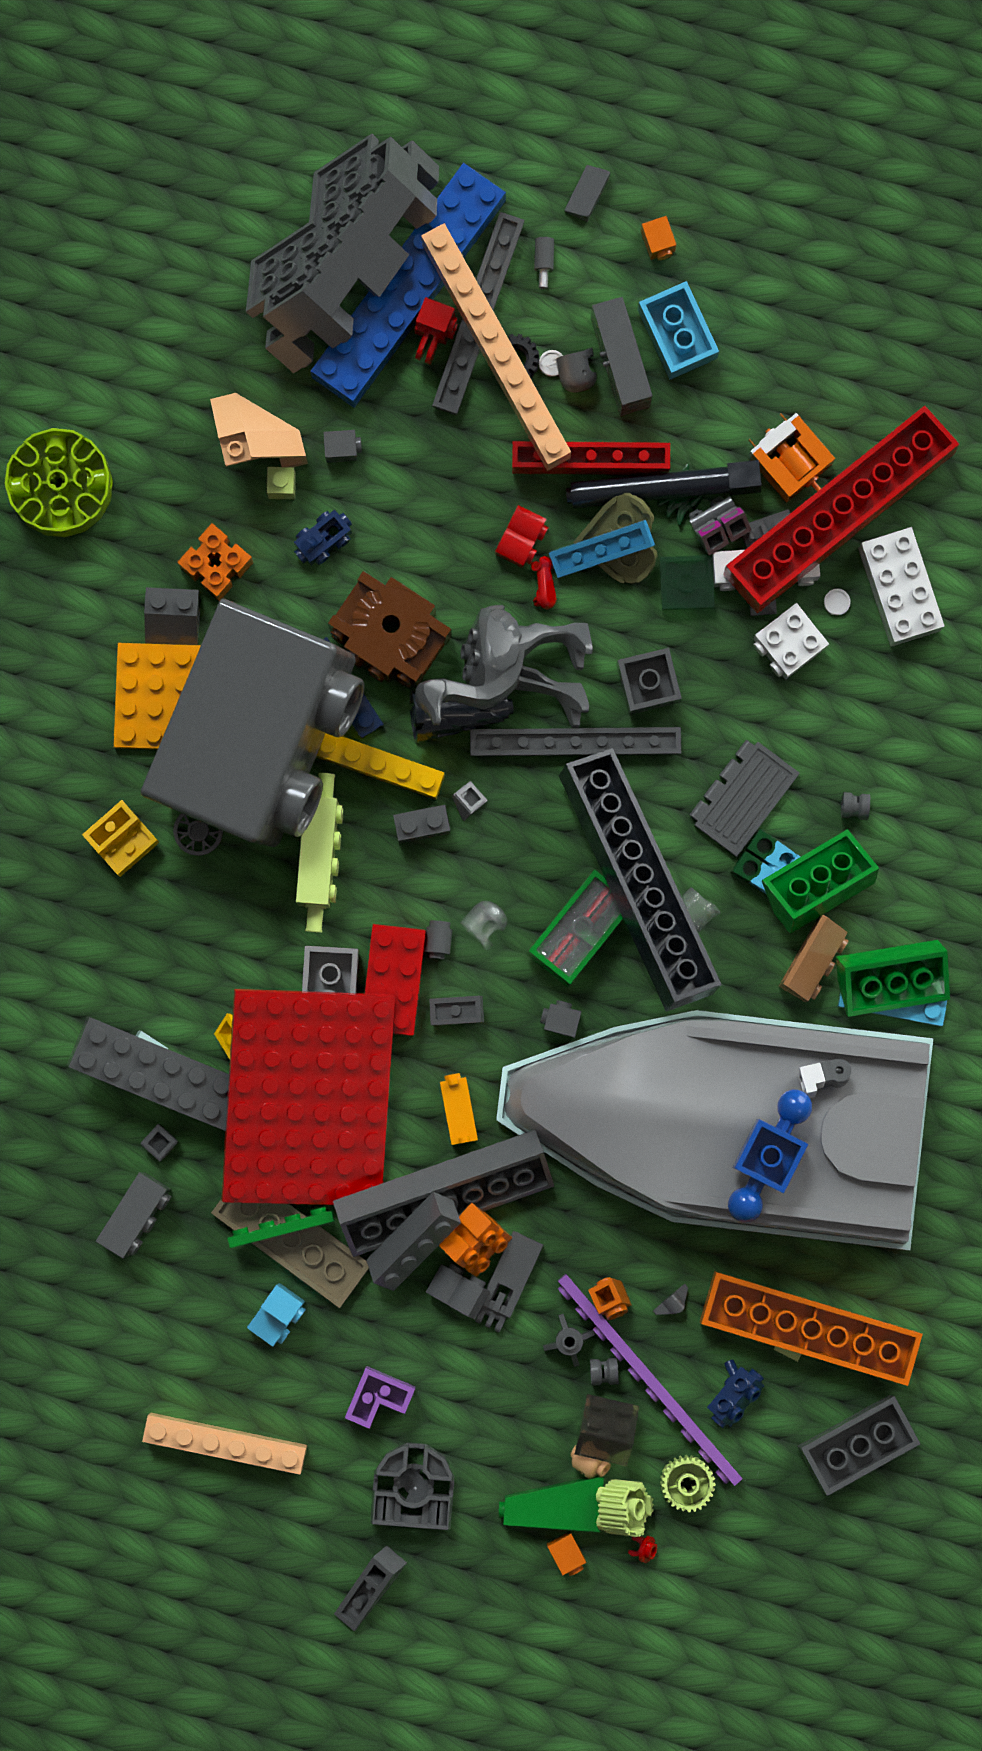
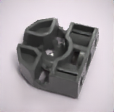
M407 1442L388 1451L374 1471L370 1523L442 1530L451 1529L455 1476L446 1457L430 1445ZM409 1448L424 1449L423 1465L407 1464ZM421 1469L423 1470V1473L427 1475L428 1479L424 1480L423 1477L419 1474ZM378 1475L393 1476V1490L377 1489ZM434 1480L450 1481L449 1494L433 1493ZM404 1487L409 1493L407 1498H404L398 1489ZM387 1496L385 1518H383L384 1497ZM438 1500H439V1501H440L439 1522H436V1519H437V1506H438ZM401 1504L409 1508L423 1506L422 1515L401 1513Z

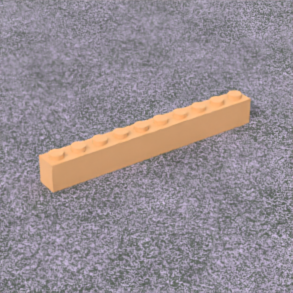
M445 223L421 235L422 245L546 470L548 471L569 460L571 451Z

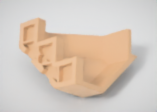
M237 393L210 399L226 467L259 458H280L282 467H296L308 464L298 429Z

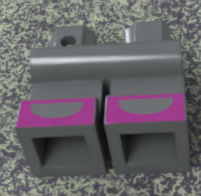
M719 496L712 500L711 508L704 512L697 509L689 514V521L695 536L708 555L728 545V539L733 542L752 531L745 512L740 507L737 508L730 497L724 499Z

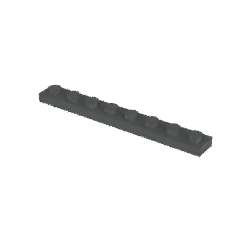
M503 212L499 213L476 279L493 311L525 221ZM463 319L432 404V408L456 416L480 351Z
M681 727L470 730L471 757L586 756L612 748L616 755H681Z

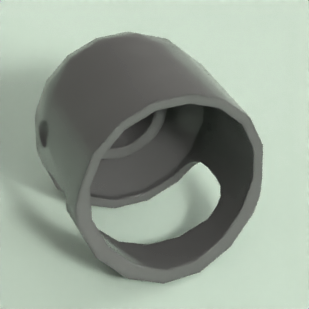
M592 347L555 359L560 383L566 391L572 393L583 392L592 388L597 382V372H592L588 364V358L594 356Z

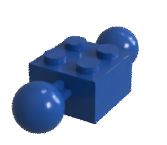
M792 1089L781 1095L777 1103L780 1119L776 1127L756 1119L732 1167L750 1176L746 1186L735 1190L728 1200V1210L731 1216L739 1222H751L760 1216L763 1209L760 1193L764 1185L781 1193L785 1192L808 1146L807 1143L790 1135L795 1124L805 1122L812 1112L811 1099L801 1090Z

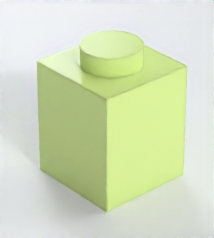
M268 467L267 494L269 499H295L296 473L294 467Z

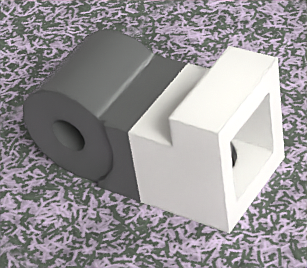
M834 1059L800 1067L798 1078L802 1091L809 1098H814L817 1089L828 1086L835 1088L845 1086L851 1075V1066L846 1060Z

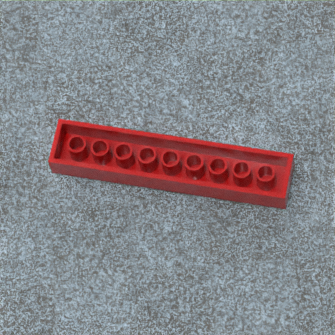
M923 406L728 563L723 575L758 614L956 453L959 443L926 406Z

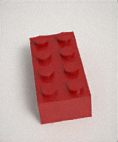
M373 924L365 994L394 995L393 1034L414 1037L426 930Z

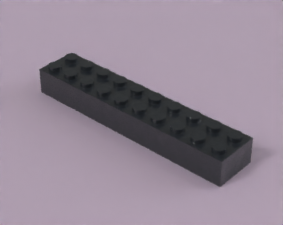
M613 748L567 763L560 772L559 778L665 1011L667 1012L713 995L722 984Z

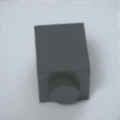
M355 430L324 432L326 463L358 461L357 453H362L361 437H356Z

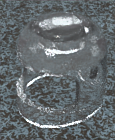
M692 887L681 896L698 933L710 919L716 918L720 914V910L714 904L703 898Z
M485 900L477 903L460 924L488 951L493 946L489 940L490 935L497 929L505 930L507 917L499 906Z

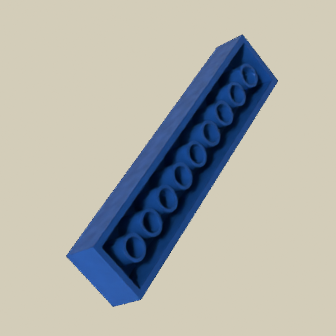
M463 163L437 198V216L430 223H425L419 228H415L403 244L402 248L409 256L380 297L374 296L371 292L367 293L351 315L354 318L351 338L333 349L330 346L326 349L311 370L312 378L355 408L415 326L425 297L434 300L444 286L422 245L421 235L445 223L464 258L505 203L506 192Z

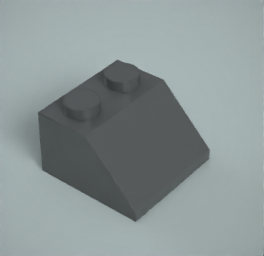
M146 587L144 609L145 644L198 645L201 605L199 590Z

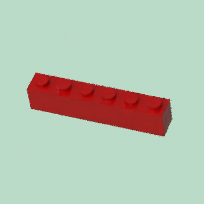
M513 441L512 474L648 475L668 473L670 471V443L566 442L571 451L570 459L548 471L531 441Z

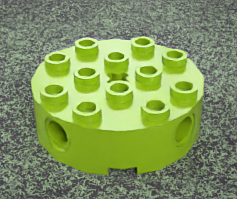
M57 428L34 433L23 441L24 443L17 448L7 463L5 488L11 506L26 525L47 536L68 537L85 532L98 522L111 502L113 479L108 462L97 446L74 430ZM62 478L64 483L61 484V487L57 488L55 484L58 483V479Z

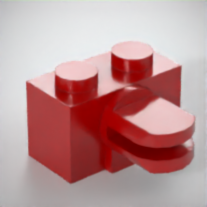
M425 297L416 319L415 334L422 336V340L415 359L421 361L428 342L431 340L432 342L425 359V363L431 364L439 343L446 345L448 338H454L458 324H456L458 318L455 317V308Z

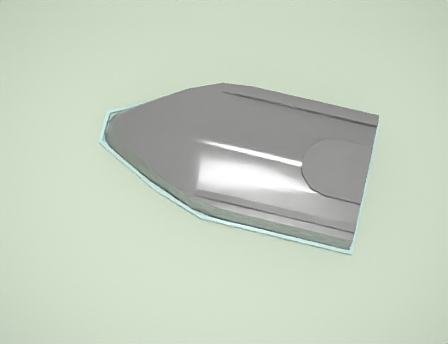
M695 1010L613 1027L503 1067L496 1120L518 1135L536 1130L545 1153L595 1186L671 1222L910 1250L933 1038ZM834 1059L846 1060L851 1066V1075L848 1083L841 1088L828 1086L817 1089L816 1096L810 1098L812 1102L811 1115L805 1122L795 1124L790 1134L807 1143L808 1146L785 1192L781 1193L764 1185L760 1193L763 1201V1209L760 1216L754 1221L747 1223L734 1219L728 1210L729 1197L735 1190L745 1187L750 1176L732 1167L756 1119L776 1127L780 1119L777 1103L781 1095L792 1089L802 1091L798 1078L800 1067Z

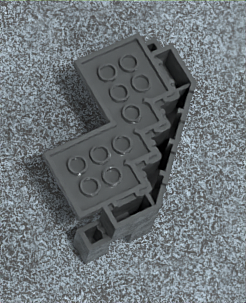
M370 134L315 171L313 175L309 223L251 260L246 313L252 318L263 313V317L274 326L267 331L265 349L291 372L295 373L301 368H306L313 361L314 343L306 336L310 330L314 331L332 349L351 338L354 318L339 305L357 280L377 297L381 296L409 256L389 236L400 218L403 216L417 229L425 223H430L437 216V198L428 190L433 189L439 181V165L413 140L401 147L390 136L379 144V140L373 134Z

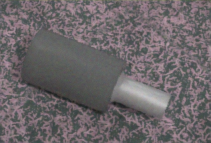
M538 237L535 239L534 270L539 272L540 289L548 288V272L554 270V239L550 237Z

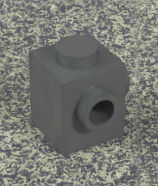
M557 1000L556 1005L550 1004L549 1009H543L540 1023L545 1024V1031L575 1038L581 1011L571 1009V1003Z

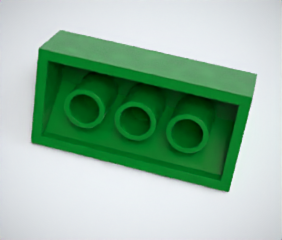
M847 829L764 878L762 884L774 914L791 934L875 884L879 867Z
M938 940L836 956L837 980L848 1017L950 1000L948 951Z

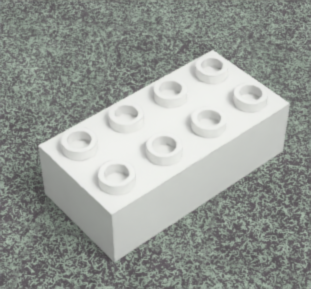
M912 527L862 542L858 548L890 646L892 647L941 631L944 628V623Z

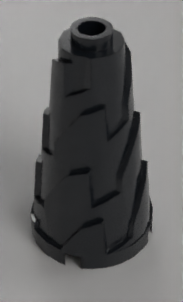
M416 690L410 691L409 704L414 703L412 710H410L413 737L416 740L415 743L455 735L461 731L476 729L488 724L505 722L504 719H508L509 715L513 714L512 699H505L498 705L487 709H480L458 702H445L441 706V723L433 725L431 718L416 704Z

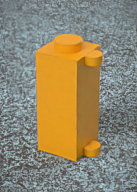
M460 1073L444 1076L445 1081L440 1082L451 1144L455 1145L478 1140L466 1077L461 1078Z

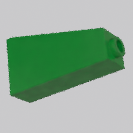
M598 1476L592 1479L586 1477L505 1495V1502L499 1501L498 1518H503V1525L600 1532L596 1524L599 1515L598 1504H600L596 1500V1493L599 1487H603L604 1477Z

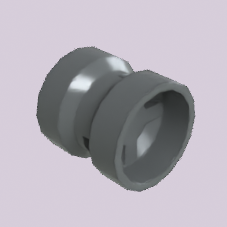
M843 792L841 818L849 819L852 816H857L859 820H868L870 794L854 796L850 792Z
M608 1358L606 1361L590 1359L592 1386H600L602 1383L607 1382L610 1385L619 1384L617 1358ZM601 1365L604 1367V1379H602Z

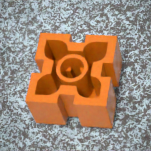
M211 523L198 538L201 546L197 550L190 547L177 563L195 581L199 577L204 579L201 582L203 588L220 601L233 587L230 579L235 574L240 578L254 562L252 557L237 544L232 548L229 547L230 541L228 536ZM218 557L221 565L211 567L210 561Z
M471 1203L459 1216L461 1223L439 1246L454 1262L477 1277L489 1267L491 1262L489 1258L495 1252H503L512 1237L491 1216Z

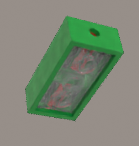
M594 869L527 953L528 957L567 988L623 920V916L603 875Z

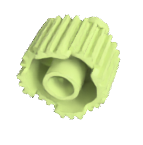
M685 1455L682 1458V1456H679V1459L674 1458V1462L669 1461V1464L665 1465L662 1470L663 1475L660 1476L662 1480L660 1481L661 1490L667 1502H670L671 1506H675L677 1510L681 1508L682 1511L686 1509L688 1512H691L693 1509L696 1512V1508L701 1510V1506H706L705 1502L710 1501L709 1497H713L711 1492L715 1491L713 1487L716 1486L713 1481L715 1478L708 1465L698 1457L691 1455L689 1458ZM686 1477L695 1482L691 1484L692 1488L689 1490L681 1486V1482H684L683 1479Z
M614 1479L608 1481L605 1487L598 1488L596 1500L600 1504H598L599 1515L596 1524L599 1530H604L609 1534L632 1537L644 1535V1523H646V1517L651 1516L654 1504H652L653 1498L645 1492L646 1488H644L642 1482Z

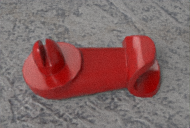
M543 556L539 558V562L534 561L531 563V569L537 571L538 589L533 602H536L534 606H542L548 610L554 607L557 600L551 574L554 566L551 558Z

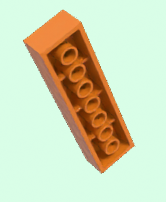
M714 1271L699 1322L706 1326L906 1386L909 1384L923 1335L913 1330Z

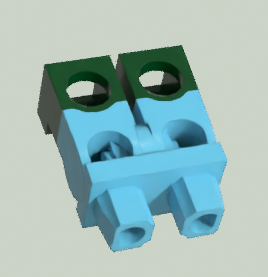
M759 829L730 873L766 894L762 880L801 856L795 854L762 829Z

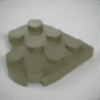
M624 493L615 496L601 508L573 543L575 544L644 520L647 521L651 531L654 515L647 504L635 495ZM652 546L598 565L620 583H635L642 581L652 572L658 554Z

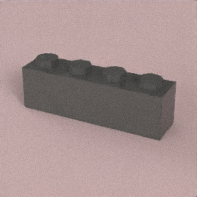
M432 1192L367 1259L374 1284L394 1291L461 1223L452 1199Z

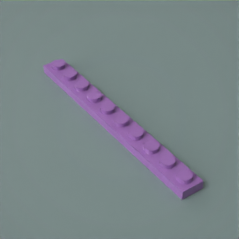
M566 1274L558 1280L561 1284L558 1290L567 1300L571 1298L575 1300L579 1305L575 1310L585 1321L590 1318L594 1322L596 1327L593 1328V1331L602 1341L607 1338L613 1344L610 1350L621 1362L625 1358L631 1365L628 1371L637 1382L643 1379L649 1386L645 1391L655 1402L659 1399L666 1406L663 1412L673 1423L678 1420L684 1428L681 1430V1433L690 1443L695 1440L701 1446L698 1452L708 1464L713 1460L719 1467L716 1473L725 1484L729 1481L734 1486L739 1483L742 1477L604 1317L598 1314L597 1309Z

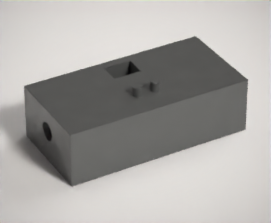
M623 296L592 305L591 322L601 351L599 354L604 361L602 364L606 368L619 415L623 416L650 408L652 392Z

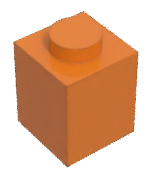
M667 216L641 225V234L650 260L655 258L664 260L671 257L672 253L676 250V242Z
M571 1531L547 1543V1547L562 1575L568 1573L569 1576H572L584 1569L582 1565L586 1563V1559Z

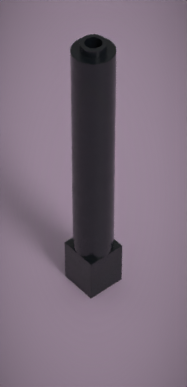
M759 460L727 463V467L571 482V488H566L567 503H573V509L604 506L615 496L624 493L635 495L643 501L730 493V496L761 493Z

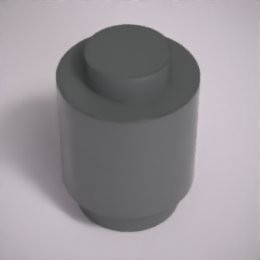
M430 920L429 927H426L424 952L429 953V958L444 959L445 955H450L453 929H450V922Z

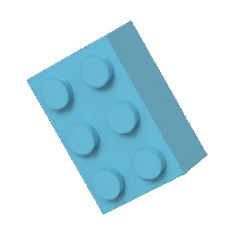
M687 281L639 302L637 310L669 379H673L717 359L719 350Z

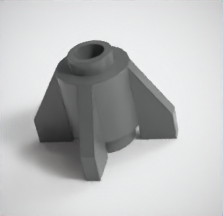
M560 1314L558 1316L562 1329L558 1331L555 1342L543 1345V1349L547 1351L558 1348L561 1353L571 1355L574 1367L579 1366L576 1353L581 1350L583 1340L594 1336L595 1333L593 1330L580 1333L577 1329L568 1327L564 1314ZM567 1337L574 1338L573 1346L568 1347L564 1343Z

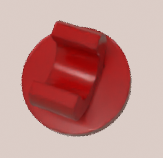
M632 1537V1540L639 1542L640 1548L638 1551L629 1550L628 1553L631 1556L639 1557V1560L643 1563H647L655 1557L657 1544H655L654 1537Z

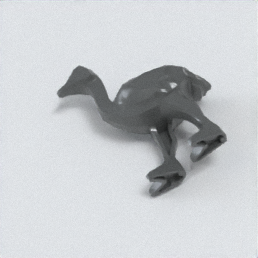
M492 605L487 608H481L469 631L466 643L462 645L460 652L461 659H464L465 664L462 678L463 681H466V684L446 679H430L420 683L415 692L417 706L431 718L433 725L441 723L442 703L458 702L480 709H487L507 699L513 690H523L556 697L564 708L571 727L579 728L581 713L589 711V702L582 684L556 682L547 678L538 670L523 666L522 664L523 659L539 645L550 642H562L568 649L574 668L576 670H583L585 654H592V641L588 623H571L563 626H548L534 623L529 626H520L517 620L504 610V605Z

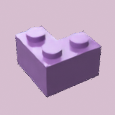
M366 1366L345 1418L370 1428L379 1404L405 1414L415 1386Z

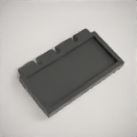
M745 740L735 754L743 762L739 764L734 759H731L719 775L727 783L724 785L716 779L703 797L711 802V804L708 806L700 800L689 814L697 821L694 825L696 828L735 857L738 856L800 774L761 743L757 742L754 746L747 740Z

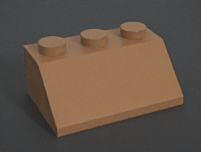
M824 915L817 918L778 987L804 1002H808L810 998L815 1000L822 988L818 984L822 976H829L835 965L832 962L836 952L841 954L848 943V940L845 939L848 932Z

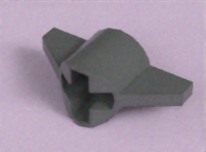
M683 1284L653 1310L654 1314L664 1315L682 1312L685 1308V1299L688 1291L686 1284Z

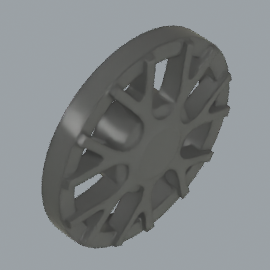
M183 813L177 817L173 828L177 845L184 852L194 856L211 853L218 847L223 837L222 830L209 832L208 824L199 820L190 823L187 816ZM179 823L188 825L187 832L178 831ZM189 835L192 841L185 847L180 841ZM208 835L216 839L212 846L205 842ZM202 841L203 851H194L195 842Z

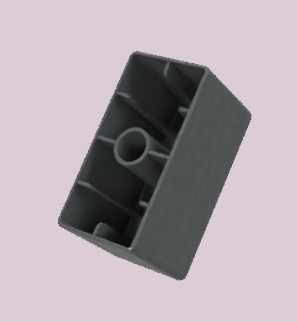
M221 599L143 783L141 795L248 842L276 847L279 845L284 833L293 837L301 836L314 817L323 791L322 780L309 774L324 736L329 734L336 738L342 737L353 723L362 701L364 682L361 678L351 675L355 665L354 655L333 643L227 599Z

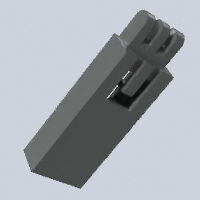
M515 1231L512 1232V1239L503 1251L486 1288L490 1293L475 1320L476 1323L480 1324L484 1314L489 1316L485 1324L487 1328H490L494 1319L498 1320L494 1330L498 1333L506 1317H511L543 1247V1244ZM500 1284L511 1289L504 1305H502L506 1294L499 1292L496 1301L493 1300Z

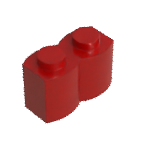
M518 505L498 544L495 555L522 568L525 563L531 564L537 552L533 547L537 539L543 540L549 528L545 526L546 518Z

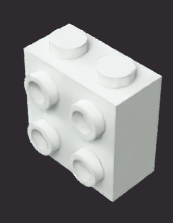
M797 603L763 628L753 638L756 642L753 645L762 657L766 655L772 662L770 667L778 677L782 675L785 680L829 645Z

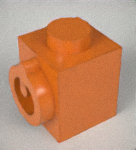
M611 1277L604 1278L598 1281L595 1287L588 1290L598 1314L606 1316L607 1320L623 1316L628 1312L627 1307L632 1305L620 1280Z

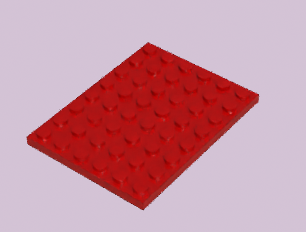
M234 989L222 1202L334 1205V1200L383 1183L395 1006L394 995Z

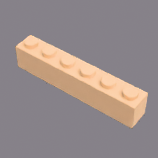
M150 1413L147 1417L142 1442L295 1474H301L307 1445L155 1413Z

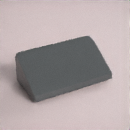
M586 165L564 212L588 222L610 178L611 172Z

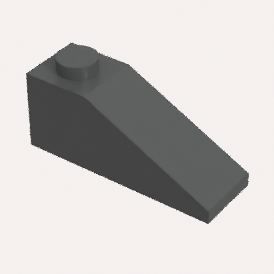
M388 1546L384 1547L368 1563L334 1614L355 1631L390 1588L407 1562Z

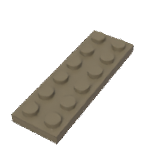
M222 1200L219 1201L211 1212L233 1230L248 1227L249 1232L258 1230V1224L272 1220H274L275 1225L285 1223L284 1217L300 1213L301 1218L307 1217L290 1204L222 1202ZM319 1225L252 1242V1244L339 1308L369 1269L364 1258L360 1255L353 1257L349 1247Z

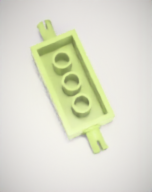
M319 773L318 775L323 782L321 799L311 823L301 836L296 903L299 906L308 908L305 929L307 932L322 933L323 911L331 907V902L336 903L337 887L332 885L333 876H338L339 861L338 858H335V850H340L341 834L337 832V824H342L343 808L342 805H339L337 798H333L335 774Z

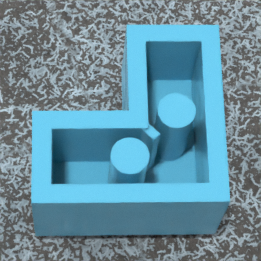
M278 1283L247 1328L271 1346H274L276 1342L282 1344L290 1333L286 1329L292 1321L296 1324L306 1309L302 1307L305 1301Z

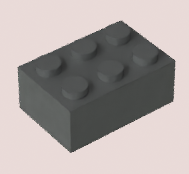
M139 1172L96 1242L121 1258L135 1255L143 1243L139 1239L144 1232L149 1233L157 1221L154 1217L158 1209L160 1211L164 1210L172 1196L168 1195L171 1189L147 1173Z

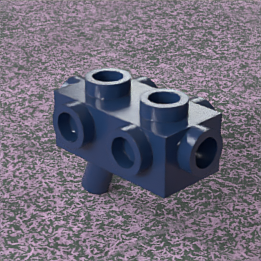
M333 510L331 513L326 511L316 519V525L311 529H308V527L304 528L295 536L297 540L294 541V545L297 549L294 553L303 564L308 561L311 566L314 563L321 565L330 557L329 551L336 546L338 549H341L351 540L349 535L352 534L350 529L352 523L344 513L339 515L336 510ZM332 527L339 530L335 536L329 534V530Z
M734 1360L724 1363L730 1377L726 1379L723 1389L707 1407L714 1414L711 1418L722 1428L726 1425L732 1426L733 1423H737L743 1417L744 1410L748 1405L759 1398L761 1390L765 1386L762 1383L764 1378L753 1368L750 1371L743 1367L738 1369Z

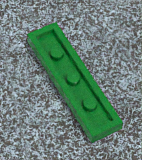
M326 1207L311 1210V1216L301 1218L300 1213L284 1217L285 1223L278 1225L274 1224V1220L258 1224L259 1229L249 1232L248 1227L233 1230V1236L227 1238L229 1247L233 1248L335 1221L333 1210L327 1212Z

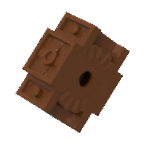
M363 571L336 615H333L328 622L330 633L332 634L331 637L338 643L345 645L344 649L354 655V666L361 668L363 665L370 672L369 675L382 683L383 680H386L390 683L396 675L397 681L409 689L411 686L417 688L443 647L452 638V630L434 618L436 615L434 604L393 577H390L386 585ZM390 623L400 626L394 633H388L384 630L385 626Z

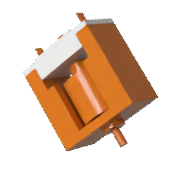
M780 413V416L785 421L775 429H767L765 431V438L757 446L749 439L754 448L750 451L748 458L750 461L759 460L760 472L786 503L805 487L809 488L812 485L818 492L821 489L816 483L819 479L818 476L827 470L835 460V457L797 413L788 420ZM794 436L797 442L790 447L786 441ZM774 451L781 455L779 458L775 456L772 460L769 457Z

